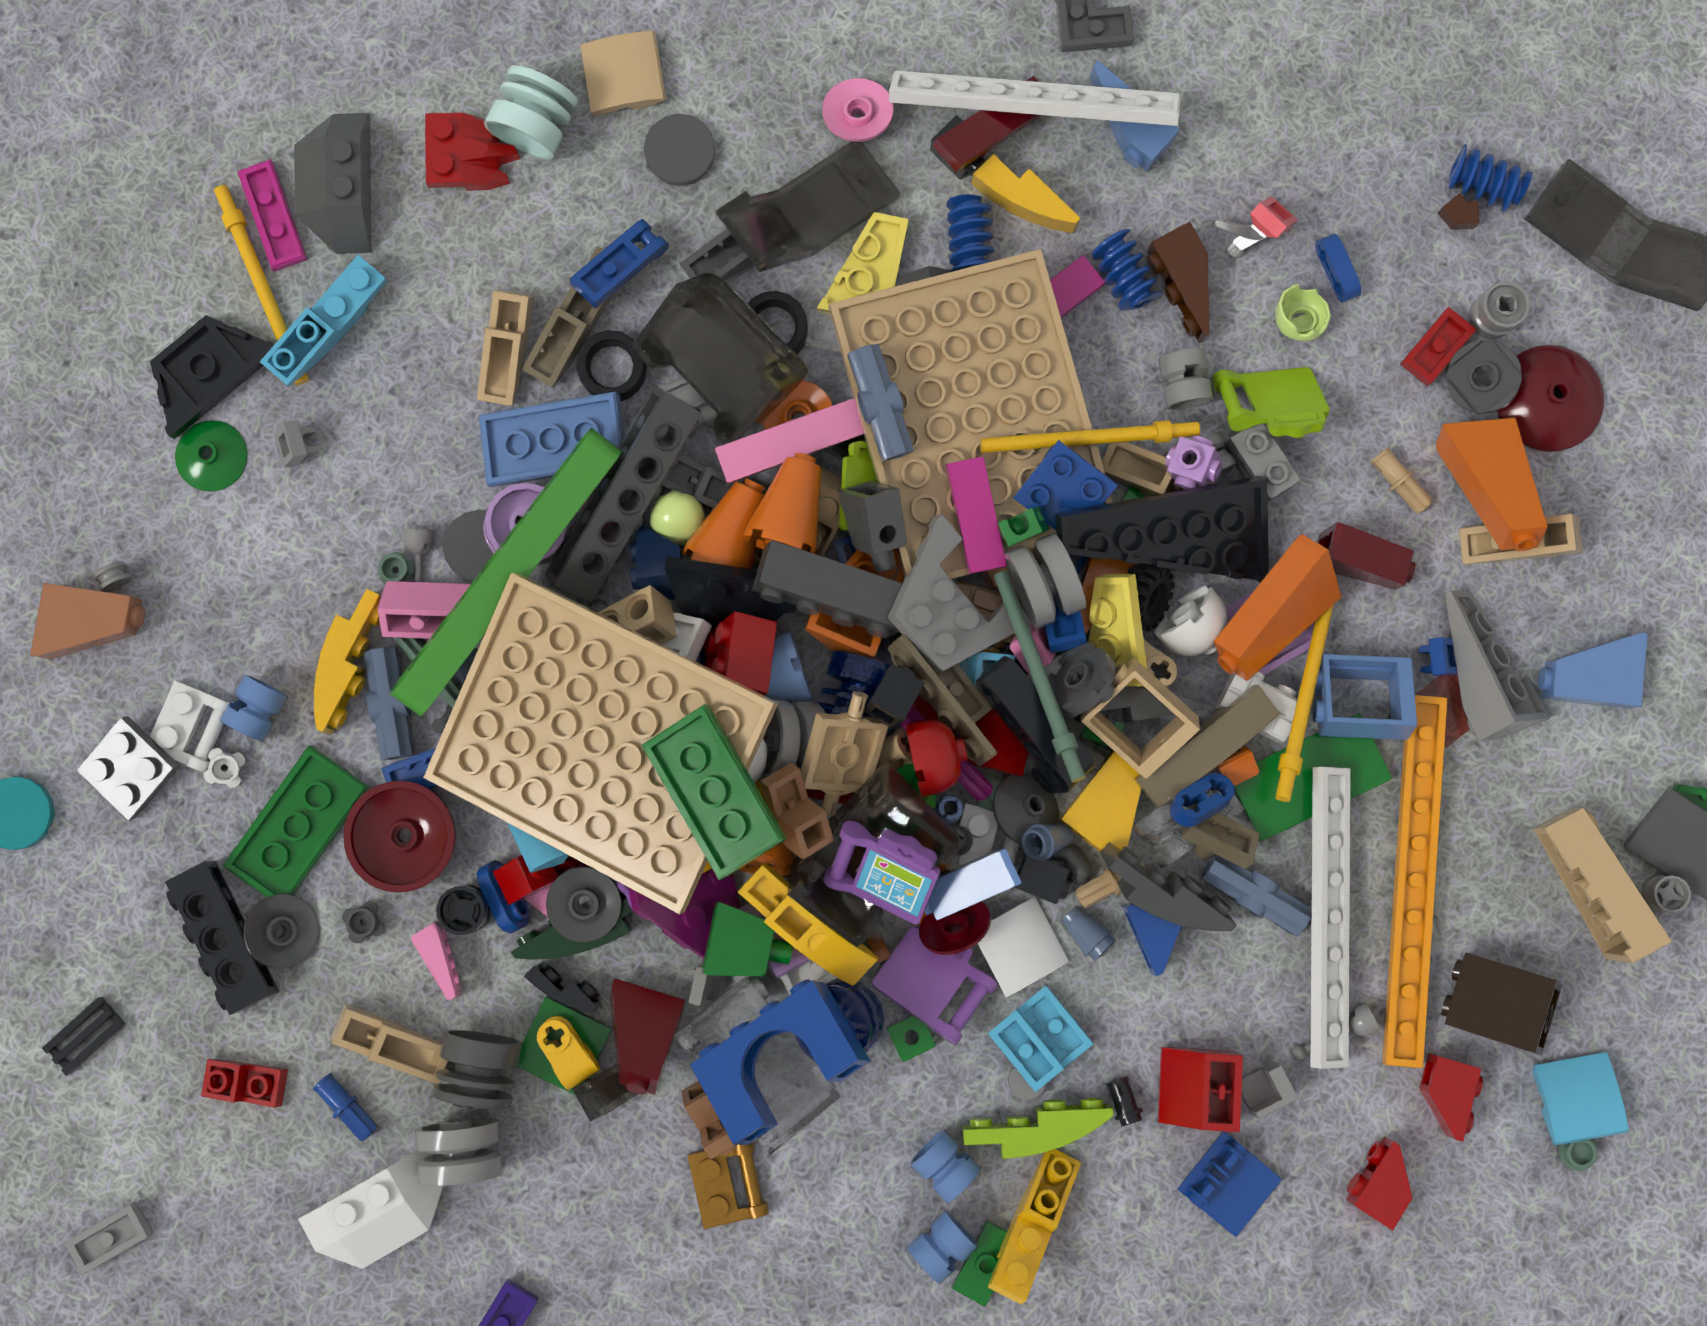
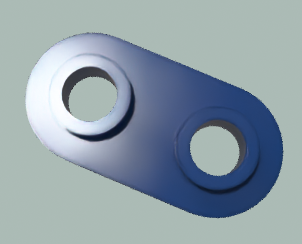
M493 860L478 869L477 881L496 923L503 931L511 934L527 926L529 908L523 899L508 905L493 874V871L504 864Z

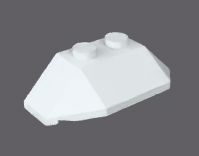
M416 1150L298 1218L315 1252L363 1269L429 1231L443 1186H422L418 1184L417 1164L424 1158L436 1154H425Z

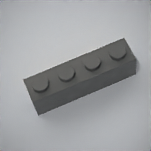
M771 540L763 549L752 591L761 593L760 597L772 603L786 601L795 604L798 611L809 615L822 613L831 616L834 623L842 626L852 627L856 624L868 628L867 633L879 638H888L899 632L887 617L903 583Z

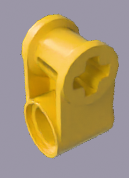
M553 1016L540 1026L537 1032V1042L565 1089L570 1091L601 1070L595 1056L581 1040L567 1018ZM550 1026L554 1030L561 1028L564 1031L560 1038L561 1043L556 1039L548 1040L547 1035L551 1031Z

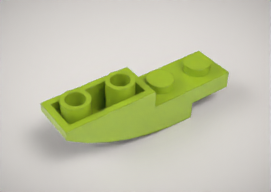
M1102 1098L1080 1099L1081 1105L1066 1106V1100L1063 1099L1044 1100L1043 1107H1035V1122H1029L1028 1116L1007 1117V1123L992 1124V1118H971L970 1125H962V1141L964 1145L999 1144L1002 1159L1031 1156L1063 1147L1081 1139L1113 1117V1108L1109 1104H1103Z

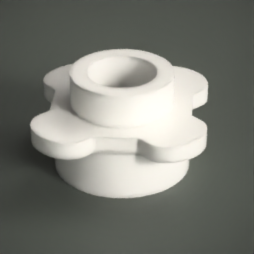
M221 748L212 749L208 754L210 759L208 769L203 774L205 781L210 784L215 782L226 784L229 788L238 786L241 782L239 776L240 768L246 761L244 755L240 752L234 754L225 753ZM224 764L227 765L228 770L222 771L221 766Z

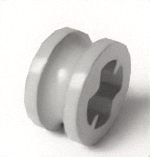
M118 561L108 564L94 573V579L102 583L99 587L101 592L115 591L132 581L131 574L124 571L127 567L125 562Z

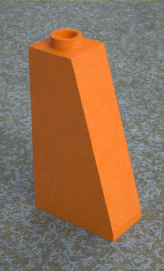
M1516 418L1443 424L1436 441V450L1500 550L1515 549L1517 551H1527L1537 548L1548 526Z
M1303 534L1295 539L1214 640L1219 655L1217 661L1224 671L1231 675L1235 673L1248 681L1342 598L1327 548Z

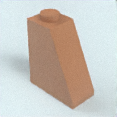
M43 583L30 655L54 659L136 636L137 628L143 625L145 618V609L141 606L142 600L128 595Z

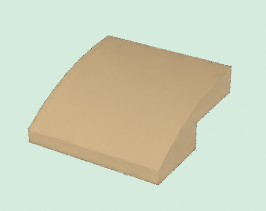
M654 31L620 34L580 45L592 114L596 116L605 115L626 107H630L633 110L642 109L666 101L656 33Z

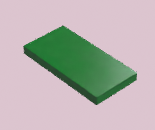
M709 704L702 705L641 745L719 880L726 878L787 840Z
M1357 713L1349 718H1362L1360 713ZM1319 732L1304 738L1300 755L1303 758L1300 775L1295 777L1290 802H1282L1275 799L1281 773L1278 771L1280 756L1285 753L1286 747L1256 761L1259 773L1234 786V789L1252 829L1260 833L1258 841L1261 842L1312 818L1313 767L1350 768V799L1392 780V777L1373 738L1319 736Z
M308 745L222 866L265 897L276 894L294 895L346 822L352 806L370 787L313 746Z

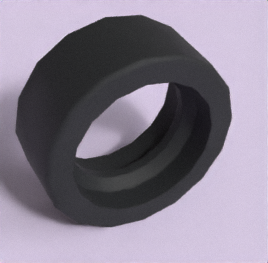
M779 291L763 292L751 298L742 310L739 320L742 342L747 351L759 361L770 364L785 363L796 357L805 346L808 336L806 313L800 302L791 295ZM771 307L786 310L791 314L795 322V332L792 339L784 346L778 348L763 346L753 334V323L756 316L761 311Z
M606 330L592 335L583 343L577 354L576 369L581 383L591 395L617 392L620 395V401H624L640 390L646 379L647 365L640 346L632 337L621 331ZM609 346L620 347L631 356L633 362L632 374L622 385L605 387L597 383L593 378L591 361L594 355L602 348Z

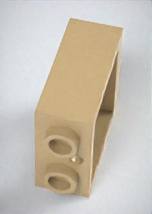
M1133 657L1126 665L1120 663L1116 666L1115 677L1112 682L1115 690L1112 697L1107 702L1098 703L1090 710L1082 713L1081 722L1140 775L1147 779L1200 730L1198 715ZM1134 678L1176 715L1142 749L1135 745L1099 712Z

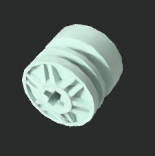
M512 65L508 68L505 75L507 82H503L499 88L501 95L506 100L496 99L492 103L485 118L484 126L492 135L508 145H514L518 150L541 159H552L563 138L562 132L556 125L566 126L571 120L569 113L575 111L578 104L577 97L561 83L545 74L527 67Z

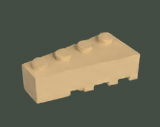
M1571 808L1533 828L1605 959L1634 963L1672 942L1624 870L1614 851L1599 832V825L1589 811H1586L1584 808Z

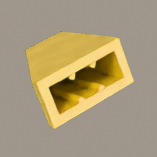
M1112 750L1105 758L1099 771H1095L1058 820L1068 825L1074 833L1099 852L1108 842H1111L1120 850L1123 846L1128 848L1141 787L1134 780L1139 773Z

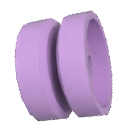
M531 483L513 484L498 492L490 502L483 523L485 542L493 554L543 490V486ZM566 528L538 565L551 558L564 540Z

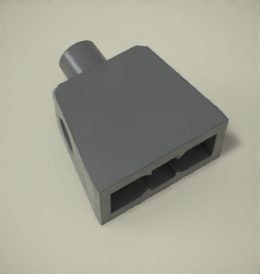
M868 481L838 490L854 548L871 555L873 568L876 572L895 568L896 563L893 549L903 547L907 543L899 488L875 481Z

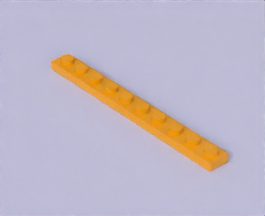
M1415 695L1417 727L1408 740H1404L1382 1063L1391 1066L1423 1068L1447 698Z

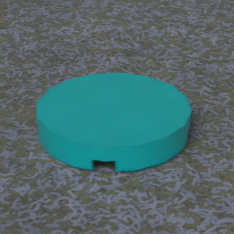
M24 777L1 779L0 848L9 850L30 848L44 839L50 824H53L55 816L53 799L47 789L34 780Z

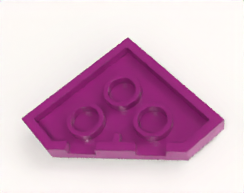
M712 868L701 875L685 912L681 914L628 887L633 912L643 919H649L662 929V933L684 949L688 948L701 957L702 962L706 952L715 903H723L736 909L740 908L733 873L719 880Z

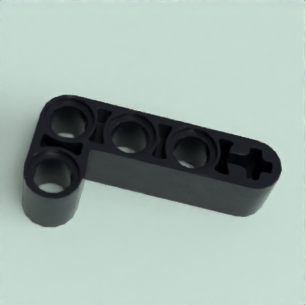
M1003 656L976 680V686L1037 763L1031 769L1033 778L1049 793H1067L1079 781L1071 782L1062 756H1057L1052 743L1055 737L1036 687L1014 660ZM1075 737L1079 747L1076 752L1086 776L1095 768V763L1090 754Z

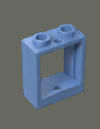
M1323 654L1315 687L1317 701H1314L1312 708V718L1314 723H1318L1319 736L1408 740L1417 727L1412 658ZM1330 678L1388 680L1391 719L1333 717Z

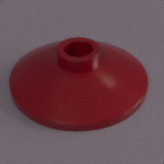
M980 901L939 920L935 919L933 913L925 916L919 927V937L923 946L930 952L940 955L957 954L972 948L985 937L990 928L991 915L989 909Z

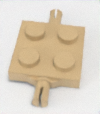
M854 691L852 693L849 710L846 713H816L800 771L805 789L825 792L821 808L826 811L828 816L830 814L835 816L841 795L851 792H870L888 726L878 720L863 716L869 696L862 692L857 693Z

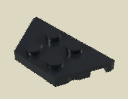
M205 315L153 358L150 364L153 377L158 383L157 395L160 406L164 409L167 422L165 430L169 437L175 440L264 366L260 361L274 346V343L250 335L246 331L228 326L222 321Z
M666 556L665 572L682 614L704 619L712 625L710 630L717 627L720 622H723L735 611L776 622L794 605L786 601L772 603L760 597L761 593L752 591L757 570Z

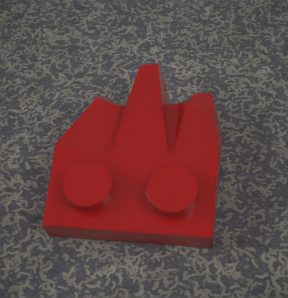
M461 112L425 113L426 185L428 188L465 187L466 191L501 187L510 184L508 175L500 171L499 167L502 164L520 160L521 158L514 145L499 143L500 139L492 135L485 128V119Z

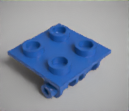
M1058 440L1054 446L1052 445L1044 455V459L1013 499L1027 509L1039 506L1046 523L1056 530L1055 513L1103 505L1118 484Z
M1222 1131L1177 1189L1234 1237H1237L1282 1178L1225 1131Z

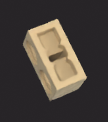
M651 585L597 612L661 645L677 637L672 601Z

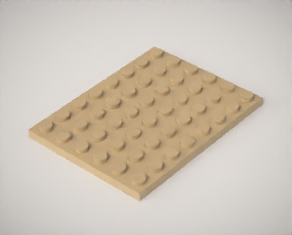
M1041 249L833 302L828 306L877 481L899 488L907 543L905 546L897 548L904 577L910 575L917 559L915 556L920 544L924 543L930 530L928 528L929 523L934 516L942 514L960 535L945 467L946 464L984 457L997 522H1000L1027 510L1013 497L1044 459V455L1049 448L981 453L980 438L1093 430ZM870 344H879L891 382L894 381L898 387L904 408L902 416L914 449L910 454L882 462L879 456L871 426L866 424L862 416L857 398L859 390L847 357L848 353ZM1097 444L1068 446L1105 474ZM1111 495L1103 503V505L1113 503ZM998 524L1004 555L1006 552L1023 546L1031 551L1035 557L1034 547L1036 540L1051 533L1057 535L1056 530L1048 525L1049 530L1008 547ZM962 542L940 563V567L951 580L970 575L967 570Z
M511 572L423 778L668 909L681 914L685 912L708 860L641 745L702 705L709 704L748 771L778 706V702L519 573Z

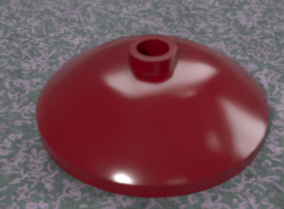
M1536 346L1518 354L1517 358L1521 365L1522 383L1514 400L1505 408L1497 411L1499 419L1516 418L1523 445L1534 450L1557 452L1572 448L1583 442L1597 427L1604 408L1603 387L1595 369L1578 353L1560 346ZM1554 388H1558L1561 390V399H1558L1554 396Z
M410 781L386 782L368 790L352 806L344 826V848L352 868L368 884L388 892H409L430 884L446 869L455 849V823L446 803L426 786ZM404 828L411 832V839L408 842H403L400 839V832Z

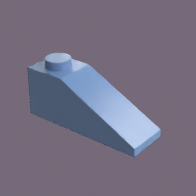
M1099 61L1093 65L1090 74V81L1093 86L1132 89ZM1108 120L1117 143L1124 152L1123 157L1131 166L1135 168H1140L1141 166L1147 172L1175 141L1180 130L1177 126Z

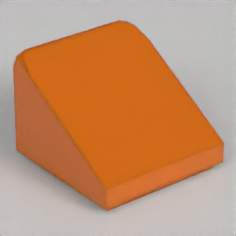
M1245 745L1214 768L1216 773L1229 778L1234 786L1259 773L1253 753Z

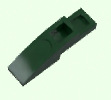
M621 893L622 901L619 919L612 930L602 938L590 942L573 941L558 933L550 921H548L551 927L541 934H538L536 929L517 939L519 947L511 951V954L516 959L535 960L559 958L592 950L632 931L633 929L626 917L634 912L629 906L625 894Z

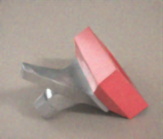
M1271 196L1261 201L1250 213L1253 224H1240L1219 218L1215 219V227L1239 235L1234 241L1231 240L1226 247L1231 256L1238 258L1244 253L1243 249L1266 237L1278 238L1288 232L1298 219Z

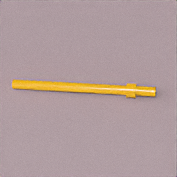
M220 185L214 189V193L223 212L221 219L226 231L232 233L278 341L288 328L245 229L247 222L242 210L236 208L228 186ZM307 373L294 382L295 385L309 381Z
M1170 420L1154 421L1153 425L980 438L981 453L1050 448L1058 440L1066 446L1144 440L1166 443L1171 442L1172 438H1180V436H1199L1200 424L1199 422L1171 424Z
M1334 605L1314 623L1286 751L1281 754L1278 771L1281 773L1275 799L1282 802H1290L1295 777L1300 775L1303 758L1300 755Z

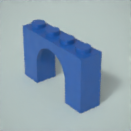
M809 979L801 981L791 988V995L781 1002L777 1000L764 1006L759 1011L760 1017L751 1023L746 1021L735 1026L729 1032L731 1037L720 1044L716 1042L708 1045L699 1052L700 1058L690 1064L733 1145H749L778 1125L758 1088L755 1077V1066L759 1052L772 1037L784 1032H791L798 1036L806 1044L826 1081L841 1082L871 1062L826 983L810 981Z

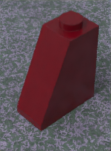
M1336 522L1320 533L1318 544L1329 550L1335 574L1394 590L1404 587L1413 578L1416 564L1411 561L1414 552L1411 549Z
M614 978L611 987L610 1003L619 1084L625 1085L627 1090L636 1094L644 1095L650 1093L655 1095L683 1015L685 1000Z

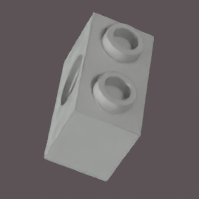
M1258 424L1239 432L1224 445L1226 451L1233 454L1237 462L1235 466L1244 479L1255 476H1262L1267 479V502H1270L1301 481L1265 424Z

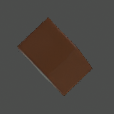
M1460 193L1437 212L1451 230L1474 229L1480 223L1478 201H1466Z

